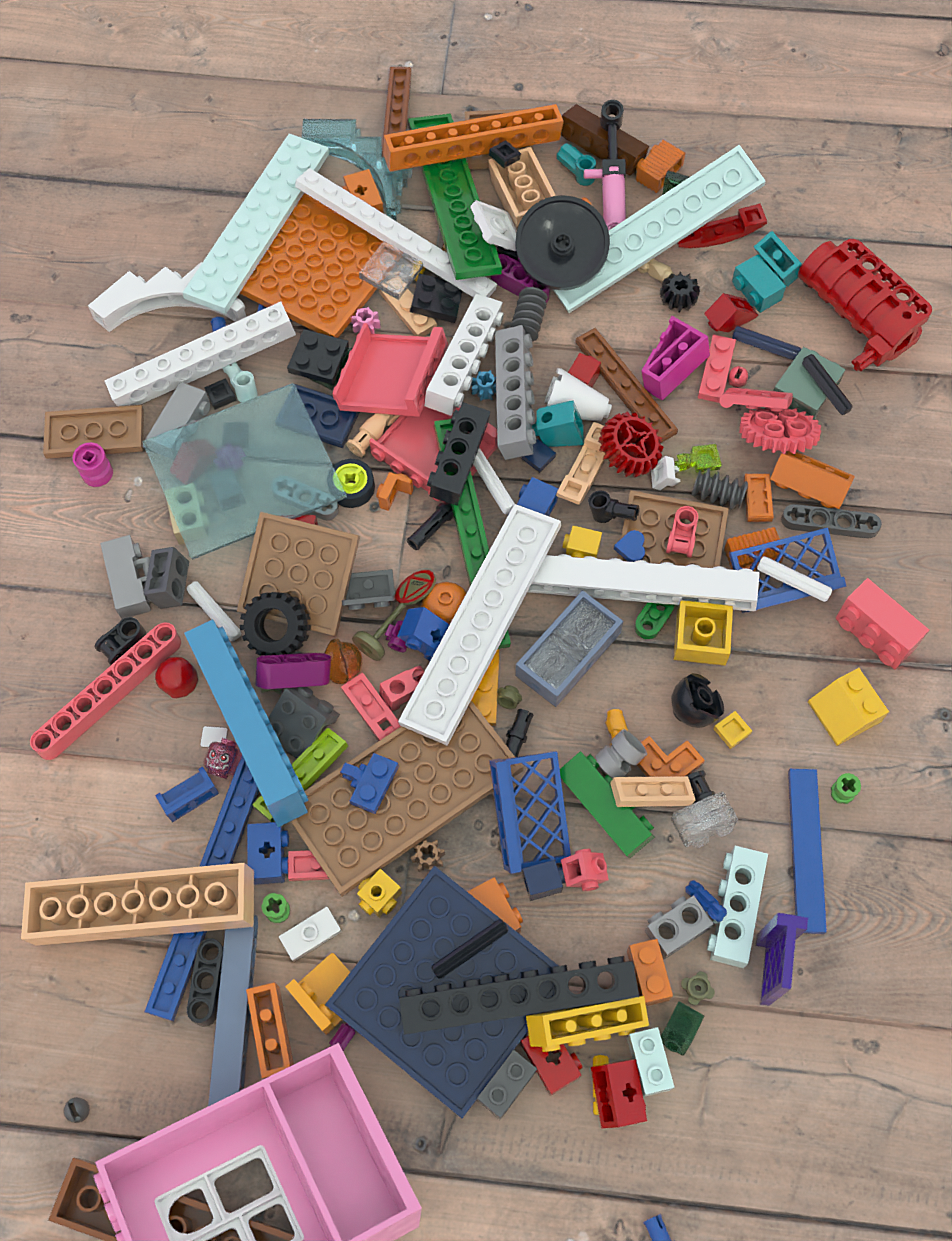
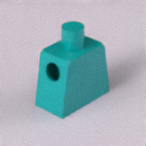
M574 400L537 410V421L535 424H532V429H534L536 436H540L545 445L548 447L584 445V424Z

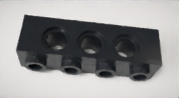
M462 402L459 411L454 410L450 423L454 426L452 431H446L443 444L446 447L444 452L439 450L435 465L438 468L436 473L431 471L427 486L431 487L429 497L458 506L486 431L491 411ZM461 431H467L470 434H464ZM454 451H459V452H461L462 454H461V455H457V454H455V453H453V452H454ZM445 472H452L455 475L450 476L447 475Z

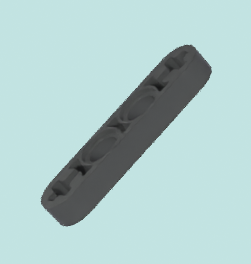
M798 504L787 506L781 517L782 524L791 530L812 532L828 528L830 534L858 538L875 537L882 525L881 519L873 513ZM791 513L795 514L796 521L792 520ZM805 514L808 515L806 522H804ZM812 516H822L825 519V523L822 525L814 523ZM837 519H847L850 522V527L843 528L839 526ZM856 520H858L857 525L859 526L857 528H854L856 525ZM866 522H870V526L873 527L871 530L865 525Z

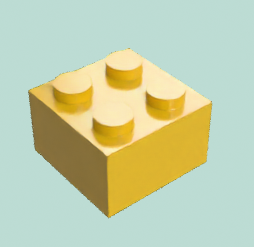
M680 600L676 616L673 660L725 666L731 650L733 606Z

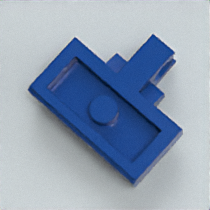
M373 753L368 765L361 764L359 768L344 763L340 771L342 778L352 781L350 786L355 789L350 799L351 805L376 814L399 764Z

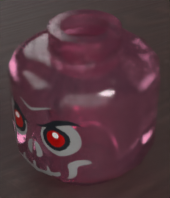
M222 738L221 742L214 741L210 743L203 761L204 766L208 768L207 773L227 779L228 776H234L242 757L241 751L236 748V742Z

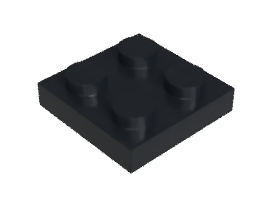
M419 273L410 312L456 323L462 290L444 279Z
M303 329L288 364V373L333 385L349 348V342Z

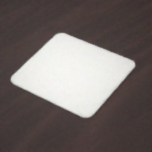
M203 727L200 745L202 747L224 748L227 728Z

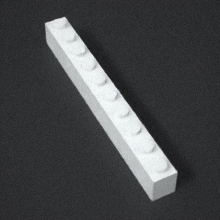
M566 554L558 556L546 555L527 592L578 596L583 590L592 598L679 605L680 600L730 605L733 606V610L756 611L759 572H753L751 569L727 570L720 566L702 568L694 564L677 566L669 562L651 564L643 560L626 562L617 558L601 560L592 556L575 558Z

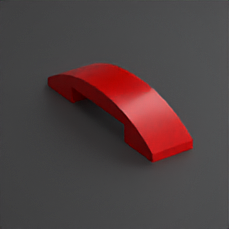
M761 203L738 209V215L706 223L677 242L678 247L703 248L720 245L760 229L767 224Z

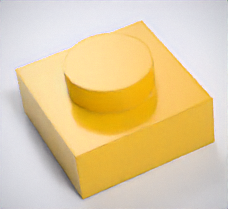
M736 711L713 728L730 749L752 733L750 727Z

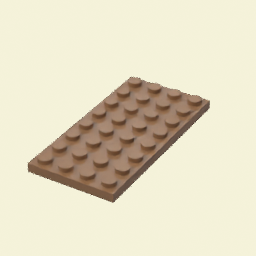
M470 701L448 746L401 726L347 762L359 768L361 764L368 765L373 753L399 764L376 814L351 805L350 799L355 789L350 786L352 781L342 778L340 771L343 766L304 791L309 800L304 803L308 813L290 822L341 897L493 792L489 760L508 759L515 756L472 701ZM520 763L511 765L513 778L523 771V766Z

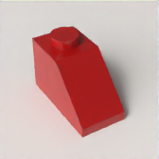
M723 293L704 313L709 319V326L713 330L727 333L735 330L736 326H742L758 316V313L745 298Z

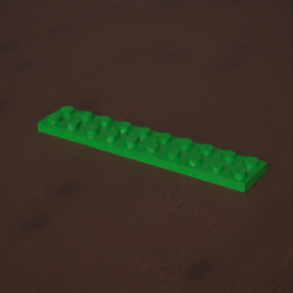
M451 113L408 118L409 130L454 123ZM466 158L421 166L455 280L502 274V265L495 244H489L484 240L483 233L474 220V214L470 206L476 200L480 201Z

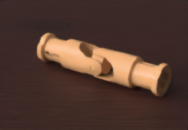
M375 413L359 428L360 432L352 440L349 439L347 441V447L353 454L362 458L365 455V450L370 446L369 440L372 438L377 441L383 435L384 428L393 424L400 415L393 416L391 414Z

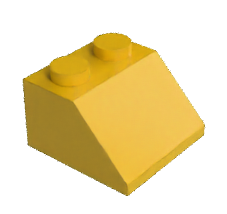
M860 668L836 679L808 700L809 705L836 746L881 723L889 713Z

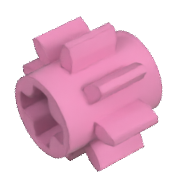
M369 307L357 309L356 316L351 317L353 332L360 333L363 324L367 323L371 334H375V328H380L378 312H372Z

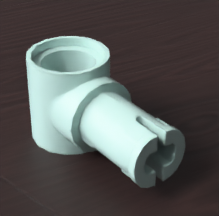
M236 362L232 363L231 366L223 367V371L228 375L230 383L235 389L238 401L250 403L256 400L258 392L253 374L248 371H242Z

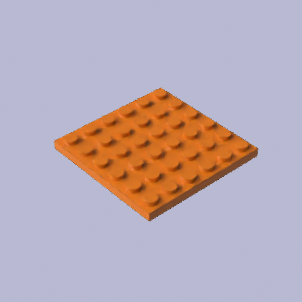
M304 193L239 294L267 308L281 302L289 319L314 332L339 338L352 321L351 317L356 316L357 309H361L404 254Z

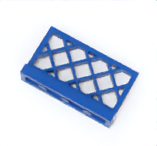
M828 528L729 553L733 570L743 569L739 565L737 556L744 554L754 559L749 568L754 570L757 563L760 562L765 549L771 548L779 553L775 559L776 562L779 563L781 557L784 556L794 562L791 569L795 570L799 565L809 572L807 577L817 576L818 578L814 580L830 587L832 590L846 587L845 578L840 575ZM822 535L825 545L821 552L809 546L814 536ZM808 538L806 543L800 541L802 539ZM791 542H795L803 547L797 558L785 552ZM783 545L782 549H779L776 546ZM806 550L818 556L812 568L800 561ZM759 551L757 556L751 552ZM822 559L830 563L832 574L824 576L815 571ZM766 575L764 580L759 579V584L761 585L758 589L756 610L811 595L790 585L786 586L787 584L784 582L780 588H774L767 583L771 576ZM764 587L769 589L768 591L762 592Z
M557 751L508 759L489 760L504 870L511 874L522 872L523 868L555 860L556 863H561V859L571 856ZM550 758L552 769L544 777L535 768L542 759ZM534 761L531 766L526 762ZM521 763L528 768L520 782L512 777V764ZM532 772L543 780L535 793L524 786ZM513 782L517 784L515 789L513 788ZM547 784L555 789V797L550 804L538 797ZM521 788L532 796L523 809L515 803V796ZM536 800L547 807L539 820H536L527 813ZM551 811L559 818V824L553 832L542 824ZM524 816L536 823L527 837L519 831L518 825ZM540 827L550 834L542 848L531 841ZM556 838L562 843L563 855L553 857L546 850ZM530 843L539 852L532 861L523 862L522 851ZM543 854L548 857V858H543V859H541V857L543 856Z

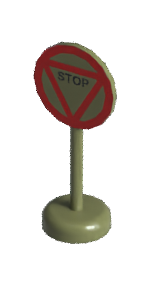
M421 570L408 576L396 590L395 597L400 604L373 636L367 632L358 631L352 637L356 647L371 659L380 661L385 655V650L378 639L406 605H412L421 601L432 591L436 583L435 574L430 570Z

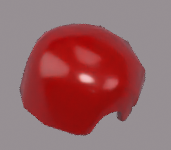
M169 657L159 665L155 673V680L157 686L163 692L177 699L185 697L195 690L198 683V674L194 666L185 658Z

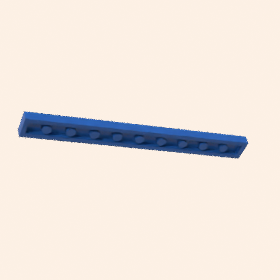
M241 755L199 867L232 864L253 808L252 804L255 802L259 792L243 755ZM207 931L177 933L173 935L144 1012L174 1022L194 968L197 948L204 940Z

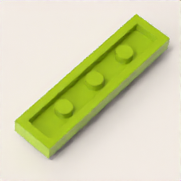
M327 728L291 764L304 791L349 747L346 741L330 728ZM261 795L252 805L271 823L275 822Z

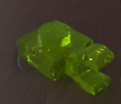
M716 444L693 446L690 451L691 453L678 454V461H675V466L679 468V471H685L694 466L696 473L700 469L701 472H705L707 468L710 471L720 470L722 465Z

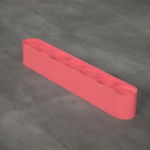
M166 622L155 626L34 732L30 739L32 749L45 760H52L58 757L156 670L163 661L179 649L181 638L174 626ZM166 635H172L169 640L162 641ZM147 652H152V655L146 659L142 658L143 655ZM132 669L131 674L122 676L125 671ZM107 687H112L109 693L102 694ZM92 705L89 711L82 712L85 706ZM71 722V726L67 730L62 731V727L66 723ZM51 741L47 748L41 749L44 742Z

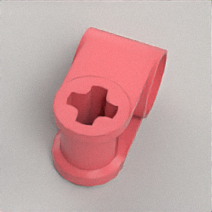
M683 506L677 510L672 531H670L666 553L670 554L672 551L686 554L688 558L692 557L698 522V513L693 507ZM681 519H687V520H689L691 523H690V524H684V523H682L680 520H681Z

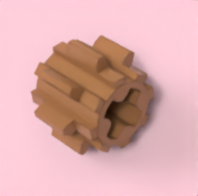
M425 839L423 844L413 847L417 853L411 857L412 862H417V864L419 863V872L424 869H429L430 872L434 865L443 867V862L440 858L445 855V850L437 848L438 840L430 843ZM430 851L433 852V859L428 857L424 860L423 853L429 854Z

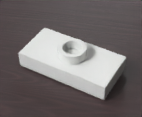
M325 907L278 937L292 961L295 962L342 931L328 907Z

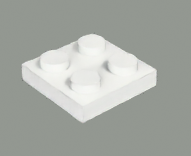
M476 200L470 207L474 214V220L483 233L484 240L489 244H495L504 249L516 251L517 229L509 213Z

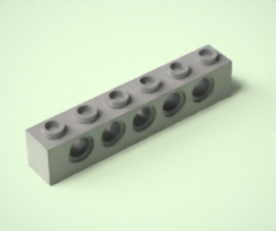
M523 325L495 331L497 446L505 460L532 455L533 444H536L535 431L532 429V424H535L536 420L531 406L535 404L534 394L531 390V385H534L532 371H530V367L533 366V358L529 351V348L533 347L531 335L526 334Z

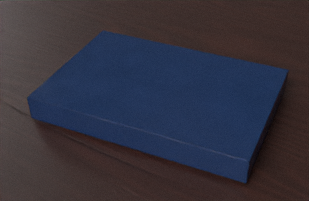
M294 384L275 423L279 428L343 448L360 412L340 411L333 396Z

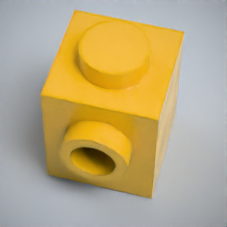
M572 526L571 533L565 534L562 548L566 549V555L571 557L584 558L592 556L597 558L602 532Z

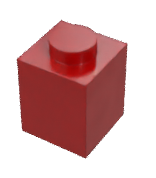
M579 353L568 373L592 388L600 375L601 362L592 356Z

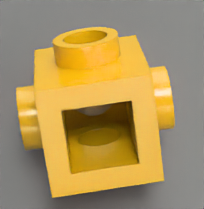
M379 869L372 878L365 879L358 886L360 891L357 895L361 900L358 905L370 916L372 913H375L379 918L383 913L388 915L398 904L396 900L402 894L401 887L383 870Z

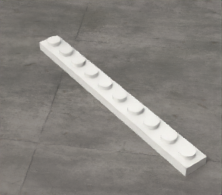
M309 168L296 179V188L452 283L470 296L474 297L477 293L490 297L496 290L497 283L485 276L455 280L447 252Z

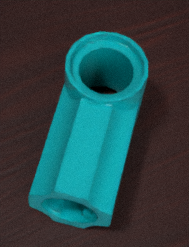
M566 143L561 146L556 155L557 160L576 175V182L582 186L593 184L595 179H585L584 170L596 169L594 157L583 155L572 144Z

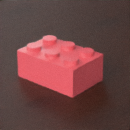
M868 578L847 597L835 618L844 630L854 634L864 647L875 652L882 663L891 666L894 670L917 648L929 632L926 626Z

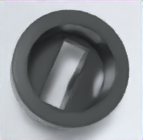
M78 1097L70 1099L64 1106L65 1118L74 1123L84 1121L90 1110L88 1102ZM73 1103L79 1115L77 1117L74 1116V1113L71 1108V1105Z

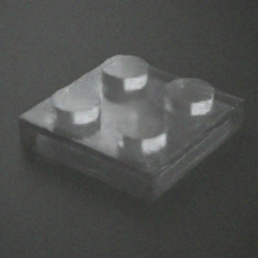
M383 241L359 272V278L399 300L422 270L423 262Z

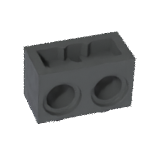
M175 547L151 551L144 596L160 609L182 606L190 561Z
M513 1050L477 1097V1101L501 1120L534 1076L537 1068Z

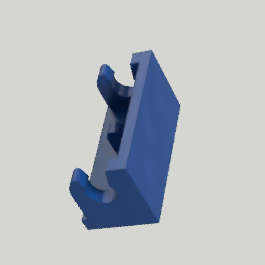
M203 766L198 769L199 772L179 785L164 794L158 793L155 795L165 814L172 822L219 794Z

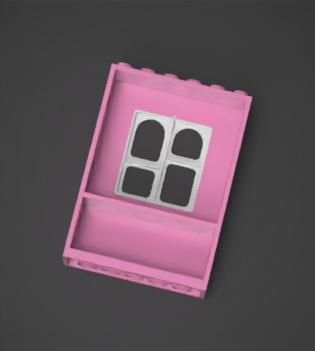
M339 1043L95 1162L99 1173L93 1176L104 1201L108 1217L115 1233L121 1230L120 1233L116 1234L117 1241H208L229 1229H235L241 1241H256L250 1229L249 1220L277 1204L283 1206L294 1230L295 1236L290 1241H394L418 1228L420 1224L422 1208ZM254 1159H261L273 1183L274 1188L272 1192L232 1213L226 1212L214 1186L215 1180ZM195 1189L202 1190L213 1215L212 1223L190 1234L177 1232L169 1222L170 1208L183 1195Z

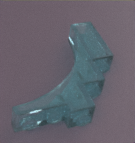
M303 119V139L329 147V155L352 163L362 171L370 170L376 186L383 195L387 216L397 222V214H401V200H398V196H402V187H407L408 178H412V168L389 172L385 158L382 157L381 137H361V129H357L356 119Z

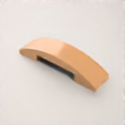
M593 422L584 440V445L569 474L565 476L556 496L578 505L583 501L604 462L603 457L605 453L599 451L602 444L598 442L604 425Z

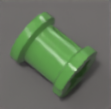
M850 773L839 776L831 787V796L834 801L844 804L850 803L861 790L860 780ZM847 786L850 790L845 792L842 788Z
M271 893L263 899L262 911L271 922L282 923L289 917L290 906L281 894ZM275 903L279 905L280 911L278 913L273 911L272 905Z

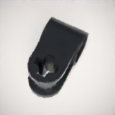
M126 617L109 632L102 635L96 641L94 647L97 651L102 652L108 658V663L112 665L147 633L137 619ZM132 629H137L133 635L127 636Z

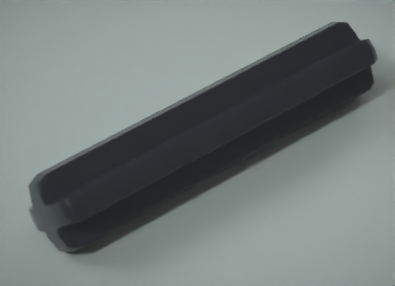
M810 354L806 356L802 364L841 415L849 413L853 405L815 355Z
M498 919L433 964L431 967L432 971L438 979L443 978L509 931L508 927L502 919Z

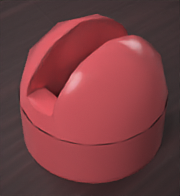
M734 367L728 376L729 383L733 387H743L747 383L748 372L743 367ZM737 373L741 374L739 379L735 378Z

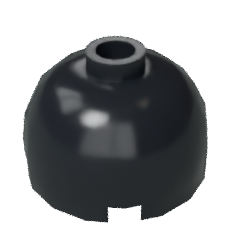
M692 673L683 678L675 686L671 695L675 717L686 725L695 728L706 727L717 721L724 714V703L717 690L712 692L707 686L711 682L700 674Z

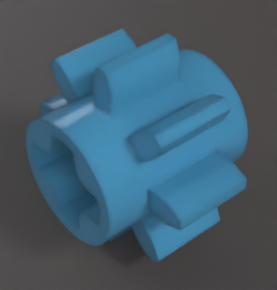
M490 370L488 372L478 371L477 378H472V395L477 394L480 401L493 400L494 393H496V377L493 376Z

